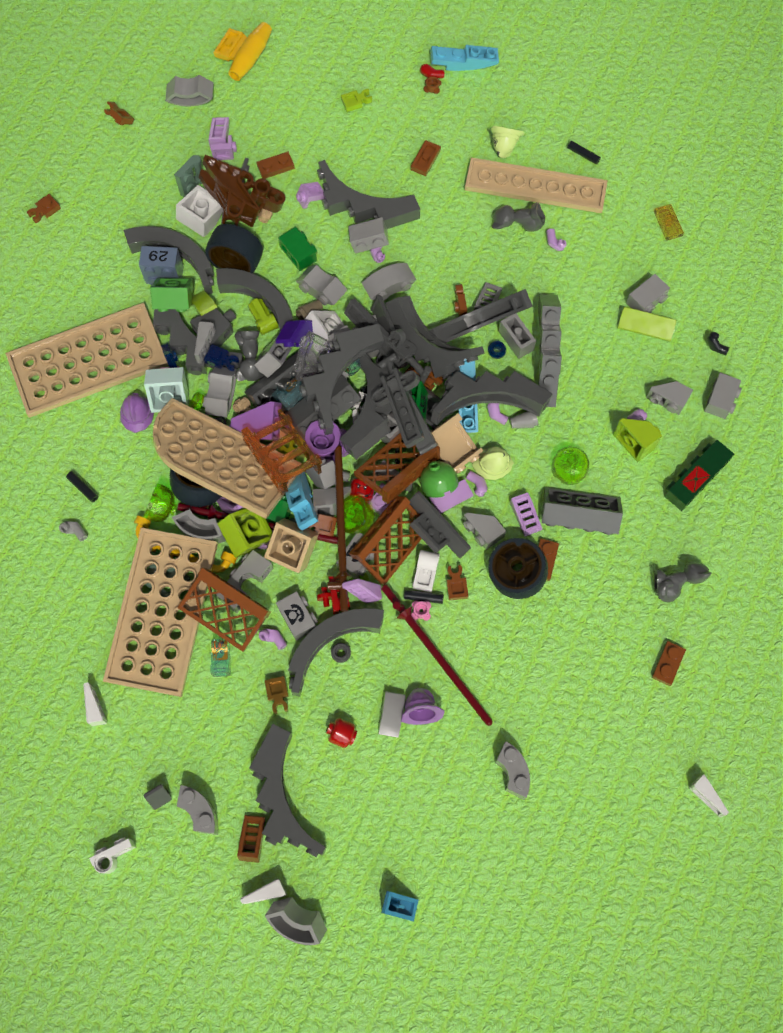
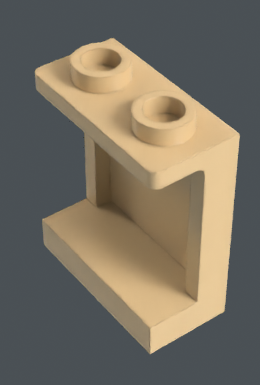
M459 413L451 416L431 431L440 447L439 460L450 464L457 474L466 468L465 464L469 461L473 463L479 459V454L483 452L482 448L476 447L461 425L462 417Z

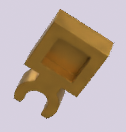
M285 677L264 680L268 701L274 700L272 705L274 714H277V707L279 705H283L285 712H288V705L283 700V698L289 697Z

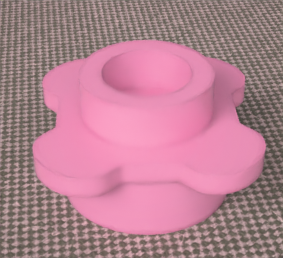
M414 601L412 603L413 613L411 616L414 620L424 619L428 621L431 617L429 614L431 603Z

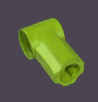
M256 298L248 304L262 336L279 328L274 315L269 313L262 299Z

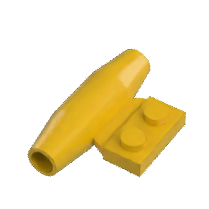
M261 22L248 37L243 32L231 28L228 29L213 53L216 58L226 61L233 60L228 72L233 80L240 81L254 66L266 47L272 32L271 26L266 22Z

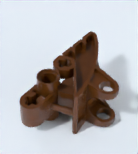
M205 154L202 163L207 171L201 169L199 179L210 195L221 205L223 209L222 225L225 224L226 220H232L236 226L241 221L253 227L262 209L277 213L282 209L285 202L284 193L270 187V183L266 179L261 178L254 182L253 176L249 172L241 171V169L235 166H229V164L220 160L217 161V159ZM244 178L248 179L246 183L242 182ZM252 187L253 189L250 195L248 193V189Z

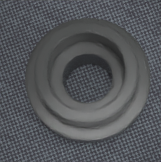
M337 643L331 650V656L334 661L344 663L350 658L351 650L347 644ZM343 650L345 654L338 656V651Z

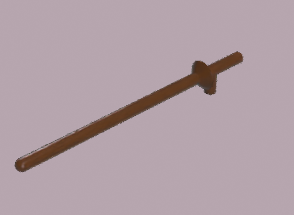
M338 445L334 450L339 572L333 579L339 580V582H327V589L340 590V611L345 612L348 611V591L342 587V583L347 582L348 579L353 577L347 572L342 447Z

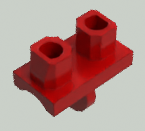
M335 576L329 577V582H339V580L333 579ZM322 587V594L317 595V601H323L324 607H329V600H332L333 614H339L340 598L337 597V592H340V590H330V593H328L327 587Z

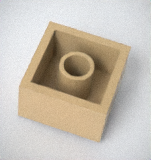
M284 518L276 522L264 558L300 573L308 566L319 533L308 528L302 531L298 528L297 523Z

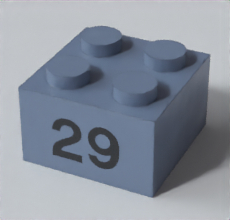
M141 246L139 267L146 284L152 285L157 278H182L184 266L178 248Z

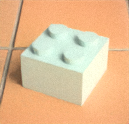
M183 367L146 370L144 386L151 413L160 412L171 398L189 406V391Z

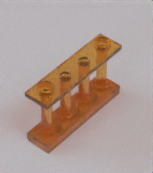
M279 409L277 410L279 421L256 433L251 432L248 427L242 429L241 433L245 444L280 494L283 495L288 492V480L313 467L318 475L321 474L322 461L318 454L314 455L292 425L291 417L288 414L285 415ZM282 427L289 433L267 446L259 444L260 439ZM292 440L298 446L296 449L275 460L269 458L270 452ZM301 454H304L308 460L285 474L283 472L280 473L278 470L279 466Z

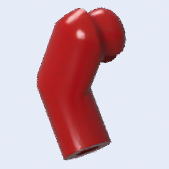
M423 64L420 68L421 74L427 78H444V70L434 69L429 64Z

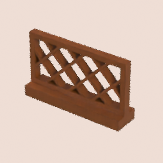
M400 433L354 471V476L380 494L382 500L389 504L421 476L425 467L431 462L440 459V447L436 446L421 455L419 452L415 453L416 445L412 446L413 453H402V448L407 447L402 443ZM391 448H400V453L389 454V450ZM400 458V464H389V459ZM402 458H414L412 463L402 464ZM378 459H387V464L375 465V462ZM389 469H400L401 471L398 475H389ZM365 470H373V476H364L362 473ZM376 470H387V475L376 476ZM387 480V484L382 488L376 485V481Z
M397 496L350 551L349 555L353 559H357L381 585H385L422 539L418 534H414L411 526L410 534H403L402 524H411L414 518L417 519L420 515L413 509L406 497ZM405 509L409 511V521H402V513ZM393 524H398V535H391ZM403 537H410V544L407 548H403ZM386 538V549L379 550V541ZM391 538H398L397 549H391ZM398 551L397 561L391 563V552ZM386 552V563L379 564V553ZM370 553H374V564H368L365 561ZM379 566H386V574L383 578L379 575Z
M201 568L198 573L199 576L183 598L178 609L244 652L272 611L209 569ZM201 581L207 584L209 593L198 594L197 587ZM221 593L224 595L225 604L215 606L213 594ZM209 595L212 607L201 609L199 597ZM196 598L198 610L190 611L184 607L188 600ZM229 605H239L242 615L231 617ZM226 606L228 618L218 620L215 608ZM212 609L214 621L206 622L203 620L202 611ZM254 615L259 621L255 627L248 628L245 616ZM242 617L244 629L234 631L232 619ZM229 620L231 632H221L218 622ZM245 631L246 641L243 645L236 642L234 633Z

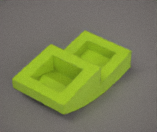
M204 290L192 296V306L195 307L197 313L201 316L217 308L215 302Z

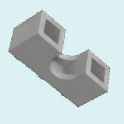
M254 550L243 557L242 564L238 569L235 568L231 572L230 579L227 581L246 595L247 593L241 589V585L246 579L253 578L262 583L273 570L272 563ZM218 593L216 595L218 600L225 604L224 595ZM237 604L229 605V608L235 613L241 610Z

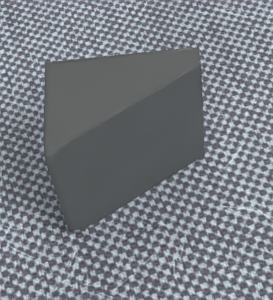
M161 784L143 795L154 810L172 800L166 786Z

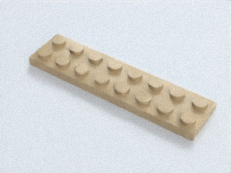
M471 157L465 190L602 213L608 180Z

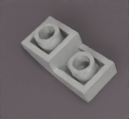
M385 691L378 734L399 738L405 694Z

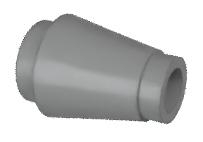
M529 411L510 418L512 429L534 428V426L538 425L537 416Z

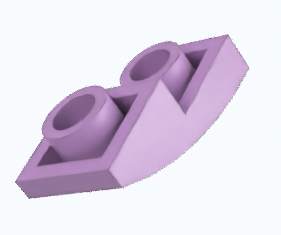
M464 479L459 482L458 487L452 493L449 490L444 493L445 496L438 498L430 497V500L435 509L441 514L474 495Z

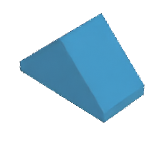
M387 891L381 913L414 922L419 900Z

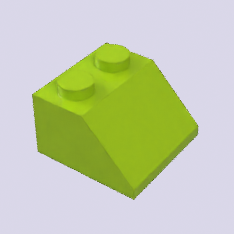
M622 418L613 436L638 463L655 450L662 434L659 428L655 425L653 426L650 421Z
M246 508L229 514L217 523L235 558L268 543L273 533L265 518Z

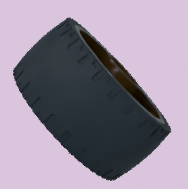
M221 224L213 231L207 243L205 253L211 264L218 269H238L253 273L260 262L263 247L258 238L248 230L233 224Z
M170 468L171 490L174 496L184 504L194 507L209 506L222 497Z
M511 538L503 541L493 550L489 559L488 570L491 581L499 592L513 599H526L535 595L544 586L548 576V563L543 551L535 543L523 538ZM516 564L523 565L519 571H514L513 566Z

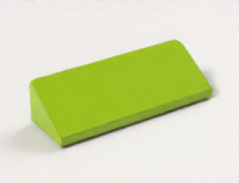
M623 307L618 329L670 342L677 320Z

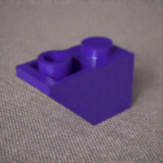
M312 320L286 321L276 338V344H283L284 347H306V343H313Z

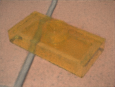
M672 205L655 208L654 214L666 241L682 237L684 232Z

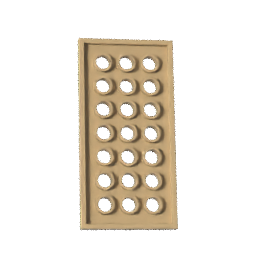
M144 303L5 353L29 418L145 375L146 370L161 369V367L169 366ZM132 322L138 323L135 328H129V325ZM114 329H121L119 334H112ZM97 335H103L102 340H94ZM136 338H144L141 343H135ZM79 342H86L84 347H77ZM122 343L127 344L123 350L117 349L118 345ZM62 348H69L67 353H60ZM103 350H109L106 356H101L100 353ZM144 352L150 353L147 358H141L140 356ZM51 354L49 360H42L44 355ZM86 356L92 357L90 362H83ZM128 358L132 359V363H131V364H129V365H124V364H123V362H124L125 359H128ZM29 360H33V361H34V363H33L32 366H30V367H26V366H25V364H26L27 361H29ZM68 363H74L73 368H65ZM114 365L115 368L113 371H106L107 366ZM51 369L57 370L55 375H48ZM91 372H98L96 377H88ZM33 376H39L38 381L30 382ZM74 378H80L78 384L73 385L71 381ZM56 385H63L61 390H53ZM39 391H45L44 396L36 397Z
M141 528L103 682L178 697L183 696L199 622L187 614L182 620H177L175 615L180 610L178 606L182 602L180 594L183 591H189L199 576L198 573L201 568H207L212 571L218 542ZM160 546V554L152 555V548ZM174 549L180 550V556L177 559H171L170 553ZM192 553L199 554L197 562L192 563L189 561V556ZM152 564L156 565V572L148 574L147 567ZM169 568H174L176 571L172 578L166 577V571ZM187 572H194V579L190 582L185 581V574ZM203 581L197 587L198 594L207 593L208 586ZM150 583L152 590L147 594L143 593V585ZM164 587H170L171 594L168 597H162L161 590ZM206 596L199 597L201 609H203ZM196 598L188 600L184 607L190 611L198 610ZM145 602L147 604L146 611L139 613L137 610L138 605ZM158 607H166L164 616H157L156 611ZM135 622L142 623V629L139 632L133 631V624ZM160 625L162 628L161 633L158 636H153L152 628ZM174 629H179L181 631L180 638L173 640L171 632ZM131 641H136L138 644L137 649L130 652L128 644ZM150 645H156L157 652L154 655H148L147 648ZM174 648L176 656L173 659H168L166 656L167 651ZM131 660L133 663L132 669L124 671L123 664ZM146 664L152 666V672L149 675H144L142 672ZM165 668H170L172 671L168 679L162 677V671Z

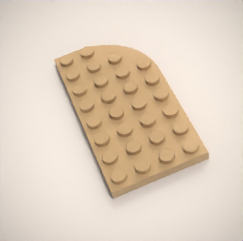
M171 398L161 409L154 422L153 444L157 454L169 468L265 519L303 470L304 464L174 398Z

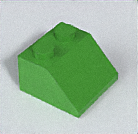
M157 278L150 287L152 309H158L160 312H165L169 309H176L177 312L187 311L192 305L193 278Z

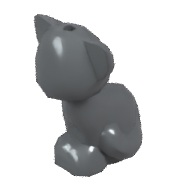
M539 202L533 203L531 209H522L516 212L511 206L505 205L495 211L492 228L502 229L509 227L515 221L522 225L526 231L534 232L541 229L545 224V215Z
M238 331L235 334L239 349L246 358L240 363L239 369L236 372V379L238 381H256L265 376L254 365L258 360L256 356L258 352L257 338L259 331Z
M692 561L686 564L684 572L677 571L666 575L662 570L655 569V595H658V598L663 602H673L680 596L685 582L691 584L703 583L711 576L712 572H709V568L705 564Z

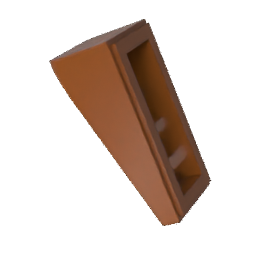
M244 816L237 854L239 861L260 862L265 817ZM248 824H258L259 828L248 827ZM247 832H249V833H258V835H257V836H249V835H247ZM246 841L256 842V845L246 844ZM245 850L255 851V852H254V853H249V852H245Z

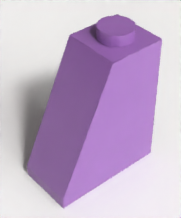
M270 401L233 417L229 427L255 440L279 441L282 403Z

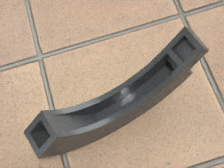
M142 226L123 230L132 254L141 252V246L178 248L180 257L191 264L198 273L204 291L208 295L213 293L211 286H214L212 266L205 253L191 239L176 231L162 227Z
M216 269L217 285L220 293H238L254 299H262L266 307L275 316L280 332L286 321H293L286 300L268 281L243 270Z
M526 289L443 323L429 331L439 340L447 343L495 321L532 307V303Z
M363 608L345 611L326 619L309 632L296 649L288 669L289 674L295 675V678L291 677L289 683L292 695L301 697L307 670L314 657L325 645L340 636L353 632L380 633L384 610Z

